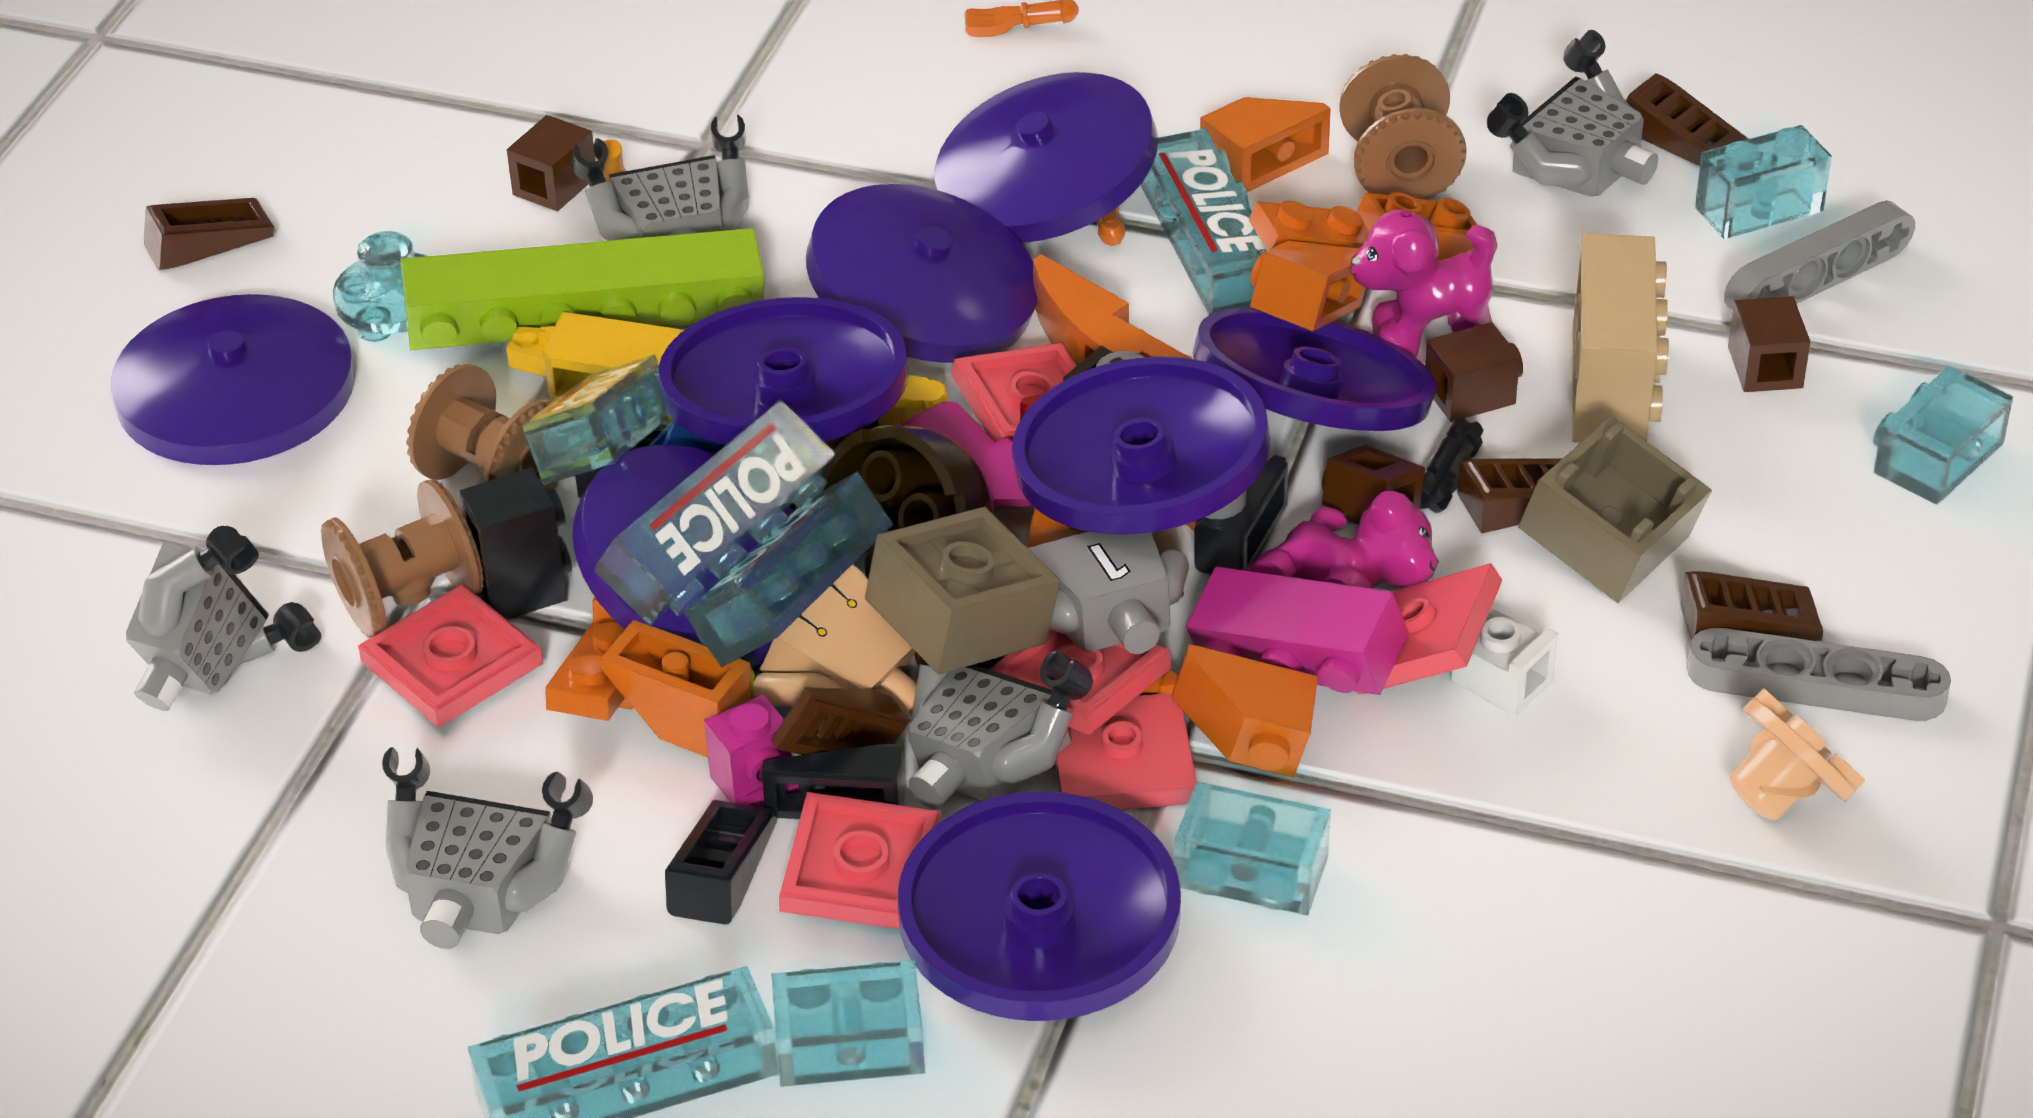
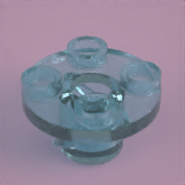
M379 231L367 236L358 244V261L347 267L339 275L333 287V300L338 316L347 325L357 329L358 336L361 339L371 342L382 341L391 334L408 331L401 259L426 256L414 252L413 244L406 235L396 231Z

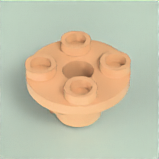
M1764 688L1743 708L1746 714L1764 731H1761L1752 739L1749 749L1750 755L1734 770L1730 776V781L1739 798L1757 814L1772 820L1780 819L1799 798L1815 795L1821 783L1846 803L1865 782V779L1836 753L1826 761L1831 754L1825 747L1827 742L1800 717L1796 715L1786 724L1793 715Z

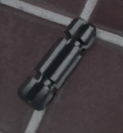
M1463 417L1452 422L1446 433L1447 437L1442 440L1426 468L1427 472L1424 474L1420 504L1421 510L1429 508L1436 514L1447 508L1453 497L1452 493L1458 488L1460 462L1472 460L1471 458L1477 454L1483 443L1481 435L1484 430L1479 422L1470 423Z

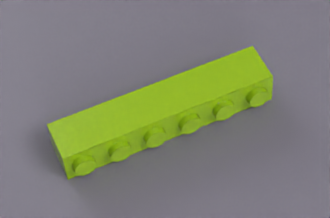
M754 228L401 259L410 351L510 342L513 338V333L518 327L541 328L555 326L562 312L662 327L693 325L725 309L764 300V273Z

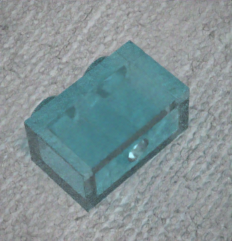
M1802 124L1704 151L1701 154L1695 208L1723 239L1824 211L1832 155Z
M1949 365L1930 383H1921L1914 391L1910 401L1896 413L1889 412L1881 420L1873 438L1874 445L1878 446L1873 473L1938 505L2004 444L2014 396Z
M1197 781L1174 840V865L1178 873L1180 888L1308 916L1329 857L1331 809Z
M915 960L771 973L781 1087L925 1073L923 1028Z

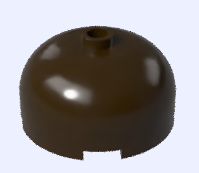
M886 425L872 429H861L849 435L833 449L825 460L816 478L810 503H815L819 498L829 494L817 508V533L820 547H815L821 575L827 585L832 583L849 567L851 557L857 549H870L865 559V574L867 579H869L878 534L986 507L995 516L994 501L989 484L974 458L950 437L918 426Z

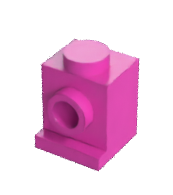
M764 694L705 719L704 726L711 779L729 802L765 808L761 773L763 760L790 757L792 753L776 749L771 742L784 719ZM787 784V792H799V784Z

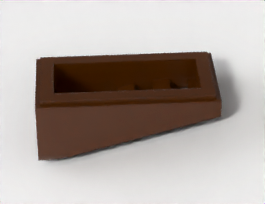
M1655 73L1633 90L1626 99L1631 108L1640 112L1644 119L1642 140L1713 173L1720 171L1748 148L1749 138L1680 86L1658 73ZM1708 141H1711L1715 144L1709 147L1706 143Z
M257 198L157 204L146 206L144 246L158 270L179 267L273 237L274 226Z
M1505 458L1462 461L1459 465L1457 495L1481 534L1519 525L1538 480L1563 458Z
M1691 571L1684 574L1680 605L1691 641L1697 633L1709 628H1727L1822 641L1824 631L1809 587L1712 572ZM1797 608L1800 617L1788 616L1786 609ZM1762 610H1772V613L1762 612Z
M806 687L771 742L776 749L800 755L877 744H895L910 719L892 695L873 689Z

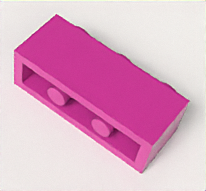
M1222 567L1214 568L1185 626L1193 645L1318 676L1317 685L1329 687L1337 692L1350 693L1357 691L1381 695L1409 634L1391 591Z

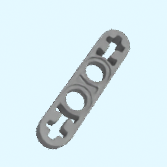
M1892 201L1878 202L1738 269L1726 285L1724 302L1733 310L1734 300L1794 296L1797 304L1900 254L1913 237L1916 228L1915 219Z
M1709 628L1693 636L1687 663L1688 676L1693 683L1713 692L1755 697L1764 688L1778 701L1913 721H1927L1937 718L1942 714L1947 704L1951 684L1950 673L1945 666L1934 659L1924 656L1727 628ZM1712 658H1720L1725 661H1715ZM1747 661L1755 662V666H1747ZM1775 663H1786L1797 667L1801 672L1796 675H1781L1770 670L1768 666ZM1851 672L1861 675L1868 682L1862 685H1850L1839 681L1835 675ZM1882 681H1888L1889 687L1881 686ZM1913 686L1924 688V690L1914 689Z

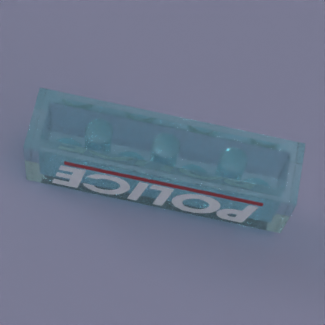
M1206 128L1159 137L1154 163L1142 182L1141 188L1207 313L1210 315L1226 309L1252 308L1250 304L1255 287L1250 283L1251 273L1256 260L1267 248L1249 222L1252 210L1249 206L1248 195L1243 182H1236L1230 173V164L1225 150L1216 148Z
M655 354L587 376L522 424L543 485L615 463L625 452L631 450L669 417L662 403L658 376L659 365Z
M780 400L615 537L593 570L649 626L669 609L679 616L706 589L700 583L711 573L721 580L747 554V551L742 547L753 537L759 544H762L786 521L788 516L783 511L789 505L794 503L801 510L822 491L827 481L821 474L836 454Z
M855 472L800 504L692 604L684 614L694 627L700 641L708 647L722 668L778 638L876 542L877 535L885 533L893 523L859 473Z
M748 966L720 974L708 975L693 982L651 994L639 995L627 1001L582 1014L570 1015L561 1020L513 1034L500 1035L492 1040L467 1047L475 1092L484 1118H634L778 1075L774 1027Z

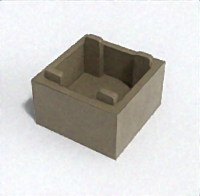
M1611 415L1538 480L1518 528L1615 602L1619 603L1689 538L1712 489Z
M986 507L878 534L865 600L939 675L1046 644L1061 580Z

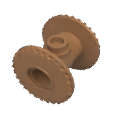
M1392 54L1388 57L1382 56L1375 61L1371 60L1369 64L1364 67L1361 66L1355 74L1351 75L1341 93L1339 102L1341 121L1350 136L1358 141L1354 152L1355 173L1360 184L1368 193L1390 195L1393 192H1400L1413 198L1433 199L1437 194L1445 192L1447 187L1453 185L1464 167L1467 154L1465 138L1459 126L1447 116L1450 106L1448 83L1442 72L1435 65L1419 56Z
M457 364L454 368H447L444 374L437 375L436 380L428 385L426 392L421 394L419 403H416L414 407L415 412L410 417L411 424L407 429L409 434L406 440V445L409 446L407 455L410 456V463L421 475L433 480L449 478L469 462L474 464L477 471L484 476V482L532 467L544 489L548 490L556 488L559 484V479L565 473L564 469L569 463L568 457L572 452V447L570 446L573 441V436L571 435L573 428L570 425V418L562 408L558 410L552 409L550 412L544 413L555 405V403L548 400L531 402L518 410L511 418L495 411L496 389L488 372L476 365Z
M428 479L420 482L418 485L417 500L421 519L397 528L393 538L384 533L358 544L349 528L339 518L333 517L321 525L322 549L335 588L351 619L368 638L386 629L383 598L393 597V601L398 605H413L422 602L430 596V586L433 584L434 577L445 574L455 588L464 584L476 595L482 592L484 586L483 569L472 533L455 499L447 488L436 479Z

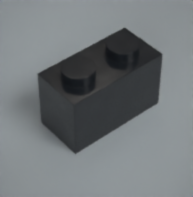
M532 467L459 490L462 513L472 533L483 569L484 586L482 592L479 593L482 600L507 620L567 601L564 574L572 572V563L566 544L562 537L558 535L557 527L565 525L566 519L556 490L554 488L545 490Z

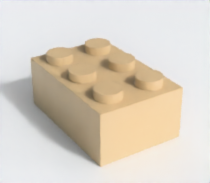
M1582 233L1573 318L1572 442L1581 443L1611 415L1646 441L1649 422L1661 421L1663 386L1654 385V383H1659L1660 376L1667 373L1669 339L1660 336H1665L1668 300L1657 298H1664L1667 262L1656 261L1654 236Z

